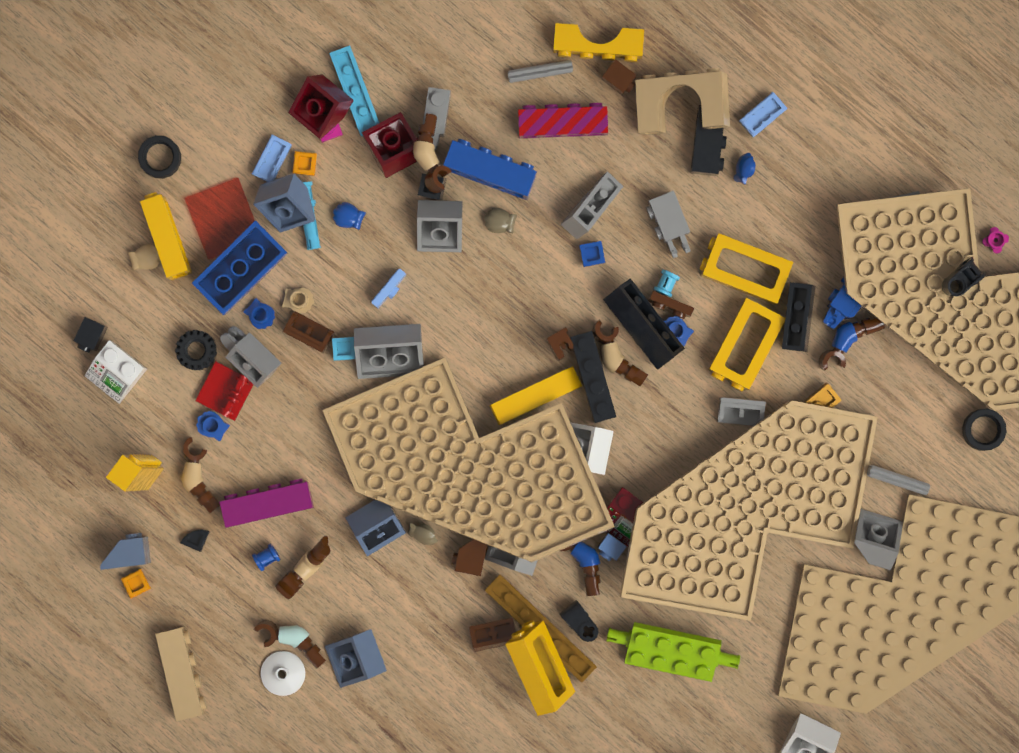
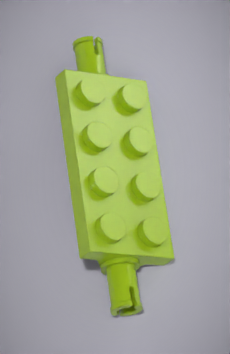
M634 622L633 628L629 632L609 628L606 642L626 645L627 653L624 664L712 682L715 668L718 665L738 669L740 663V655L721 652L722 640Z

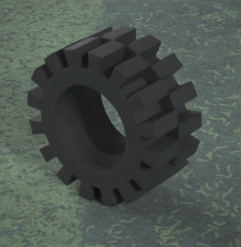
M193 330L185 332L184 335L179 337L175 352L180 364L196 371L208 368L214 362V358L217 356V346L209 334ZM193 342H200L205 348L204 355L199 359H193L188 354V347Z

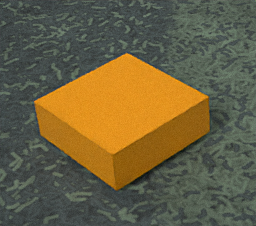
M295 151L292 173L315 176L317 153Z
M142 569L121 578L130 599L151 589Z

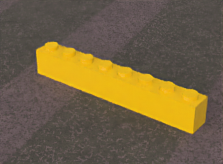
M152 454L122 455L106 478L123 491L149 490L164 468L160 466L162 462Z

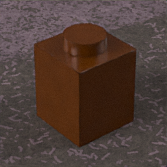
M615 59L601 80L623 95L625 92L630 93L635 87L636 83L634 80L637 75Z

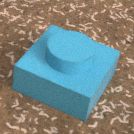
M354 337L332 338L334 361L355 360Z

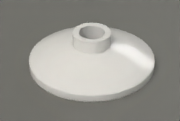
M279 651L271 654L266 658L261 667L262 683L268 691L275 695L287 696L295 693L302 686L305 679L303 662L297 655L288 651ZM280 670L286 671L285 678L279 677L278 672Z

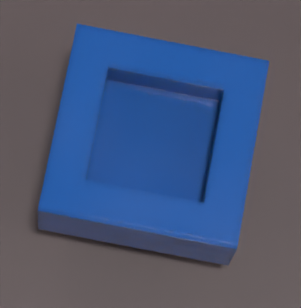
M602 241L579 245L583 267L606 263Z

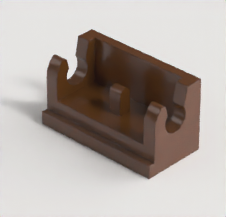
M298 312L292 313L282 331L321 353H324L334 334V331Z
M566 327L546 339L558 361L564 357L560 346L562 349H566L567 345L570 351L573 349V343L567 334L568 330Z
M513 618L469 627L474 652L506 646L505 644L512 638L511 635L516 632Z

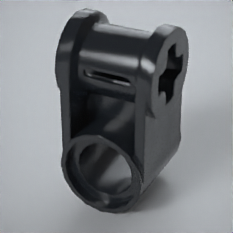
M970 257L945 278L942 283V290L948 296H961L972 286L980 282L986 276V273L984 271L981 272L974 263L973 257ZM954 280L957 281L959 285V288L955 293L950 288V285Z
M577 600L559 614L583 641L592 642L597 638L599 632L596 624ZM584 626L588 628L594 627L593 637L583 636L585 632Z

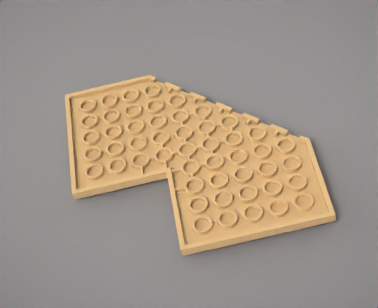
M970 188L836 204L846 294L990 409L1018 408L1019 272L985 276L961 296H948L942 290V283L945 278L953 273L966 259L973 257L974 263L979 268ZM955 280L952 281L950 285V288L954 293L959 288V285Z
M443 358L322 410L357 493L531 563L615 527L562 403L479 438L446 358Z
M793 400L778 408L636 508L619 597L751 621L767 533L853 549L878 417Z
M908 495L903 516L899 553L894 562L891 582L803 564L778 696L867 714L1019 612V516Z

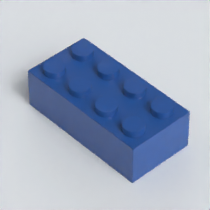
M458 139L457 142L452 140L443 166L448 167L452 171L451 173L524 200H528L537 175V171L533 169L534 166L528 163L521 162V165L513 163V158L503 154H500V157L494 156L491 150L479 146V149L471 147L470 142Z
M255 220L192 284L225 316L288 253Z

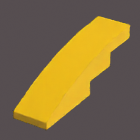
M572 366L489 406L498 425H501L582 387V384Z

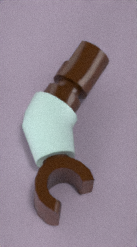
M264 620L259 622L254 628L257 632L260 629H267L271 633V638L265 640L264 647H269L275 640H279V643L291 645L293 648L297 647L300 652L303 650L305 652L304 656L316 669L326 661L318 653L321 649L316 644L313 645L311 643L312 640L309 637V633L298 625L280 626L278 629L272 621Z

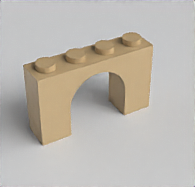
M720 68L707 69V73H699L697 70L685 71V75L679 76L674 72L664 73V77L656 78V75H643L642 79L635 80L639 134L666 133V101L672 92L682 87H691L698 93L701 100L702 126L704 128L730 127L727 73L720 71Z

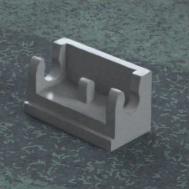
M721 397L719 399L717 422L754 426L764 419L766 402Z

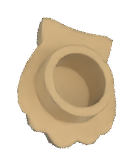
M145 244L136 251L128 252L133 271L137 269H154L160 263L156 246L152 244Z
M286 288L282 307L290 308L298 313H306L315 303L313 294L306 288L294 290Z

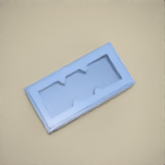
M772 92L741 118L739 122L754 138L788 108Z
M271 135L252 175L266 182L275 180L292 144Z
M398 269L371 301L372 304L379 309L388 297L392 299L400 290L397 286L404 279L406 273Z

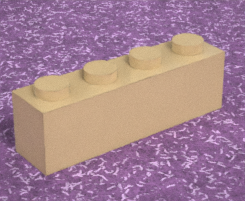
M184 627L156 633L176 721L203 715L204 709H207L205 697L200 696L199 687H202L199 674L195 675L194 666L197 663L194 652L190 653L188 644H191L189 631H185Z

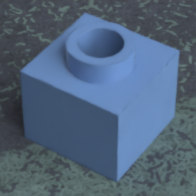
M607 533L597 548L601 550L599 555L610 562L612 558L617 561L627 546Z

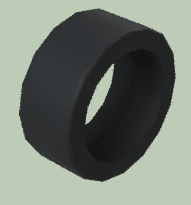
M155 135L147 138L141 144L138 151V161L146 174L154 178L164 179L172 176L178 170L181 164V152L172 139L166 136ZM157 144L168 146L173 154L170 166L163 170L153 169L147 162L149 149Z
M977 409L971 412L965 418L962 426V434L966 443L980 451L992 450L998 447L1004 441L1007 433L1003 417L991 409ZM986 416L995 421L997 434L992 441L981 443L973 437L971 427L977 418Z

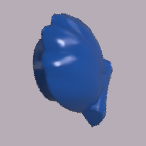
M751 153L743 154L739 158L736 165V174L733 178L736 182H741L746 185L747 178L754 174L756 168Z
M348 202L338 204L337 208L333 210V220L339 227H354L360 230L366 212L359 211Z
M257 298L244 310V313L249 316L251 323L257 329H266L267 326L273 324L275 319L273 308L267 304L260 303Z
M669 317L664 322L680 343L685 346L694 330L688 328L680 317Z
M212 411L204 412L203 415L197 418L198 423L196 424L200 434L215 438L219 442L230 426L224 423L220 416Z

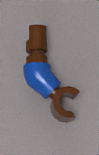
M866 318L861 320L860 324L858 322H848L839 327L832 343L833 350H826L819 358L820 368L823 371L828 369V360L832 356L838 359V366L845 368L846 359L843 353H847L851 345L857 342L858 338L863 337L864 333L869 335L885 329L884 323L877 318L872 320Z
M582 541L560 550L572 551L570 554L579 562V567H582L583 573H586V577H584L586 596L600 595L598 584L601 583L600 575H597L600 559L596 550Z

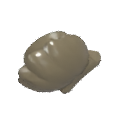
M492 208L484 217L485 226L492 233L507 231L513 234L517 215L509 214L501 208Z
M412 523L409 524L408 535L414 537L420 543L433 545L438 541L434 535V530L430 526L420 524L419 526Z

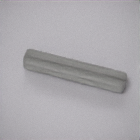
M571 60L509 70L507 73L510 83L571 73L573 72V65Z
M874 465L868 467V477L919 494L927 495L929 493L930 484Z

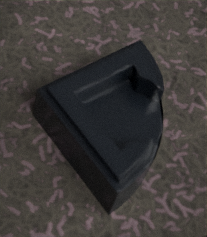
M192 531L180 543L202 552L210 531Z

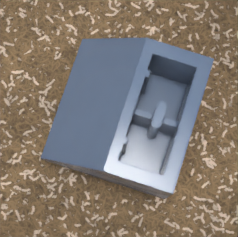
M377 500L370 502L345 517L367 556L407 533L392 507Z

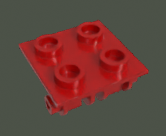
M215 361L195 401L235 421L254 384L244 375Z

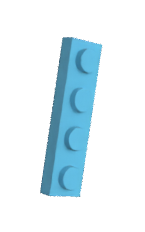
M349 45L329 54L343 91L354 100L350 109L362 137V132L379 124V120Z

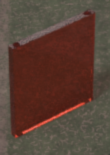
M233 178V180L185 198L208 260L220 256L255 221L239 178Z

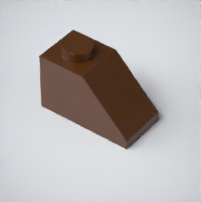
M474 539L459 548L458 553H453L451 566H455L456 572L481 576L487 544Z

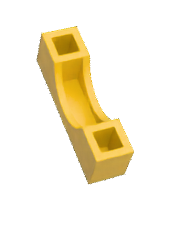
M555 23L553 53H558V57L566 58L571 57V54L580 55L582 59H593V56H602V60L614 61L615 57L624 58L626 62H637V59H642L644 29L622 28L614 40L605 44H596L588 41L581 34L578 25Z

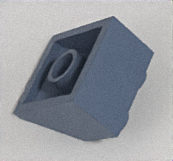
M294 173L260 185L253 205L280 233L314 222L315 216L308 188Z
M142 533L125 535L126 539L120 540L100 565V569L151 563L148 536L142 537Z
M371 629L325 646L340 688L370 679L387 671Z

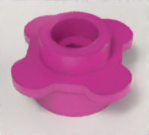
M992 227L989 235L983 238L982 243L984 246H989L997 254L1002 251L1005 243L1009 242V236L1003 234L997 227Z

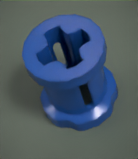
M271 543L268 544V548L260 553L252 554L261 572L269 564L281 560Z

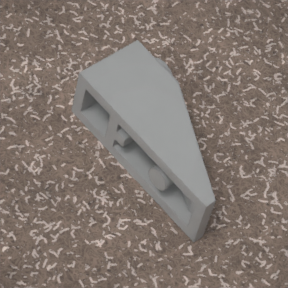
M607 171L571 210L561 225L576 239L580 238L592 228L623 188V185Z

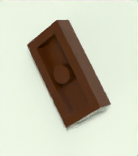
M655 291L652 292L649 301L653 302V307L663 311L665 307L671 309L674 316L685 319L686 316L691 317L694 310L691 306Z

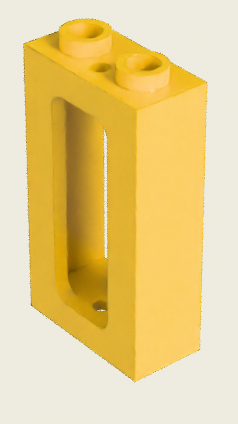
M157 192L145 195V200L140 201L166 278L172 281L192 274L166 197L162 194L157 195Z
M720 233L717 234L716 238L712 237L707 248L711 250L708 259L703 258L699 270L703 271L701 276L774 305L778 304L794 262ZM726 248L778 268L779 273L773 288L769 289L718 269L716 263L721 250Z
M745 298L708 369L712 372L711 376L722 382L724 378L731 381V386L741 392L744 389L749 390L786 318ZM751 313H754L769 321L770 326L745 374L740 375L728 369L725 363Z
M531 620L524 623L521 630L514 632L511 635L512 638L505 645L537 716L556 712L575 693V689L544 620L539 622Z

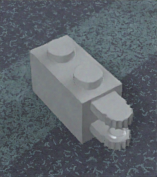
M428 87L423 124H425L426 113L437 116L435 135L431 137L434 139L435 151L439 145V138L445 136L451 90Z
M671 191L649 200V206L646 207L650 219H655L657 227L654 228L659 240L663 239L664 243L667 244L673 258L678 257L677 250L672 240L677 238L680 239L685 253L691 252L685 235L690 233L675 192Z
M237 326L230 327L228 333L226 332L220 337L222 344L230 351L225 358L257 388L271 377L282 364L250 332L246 335Z

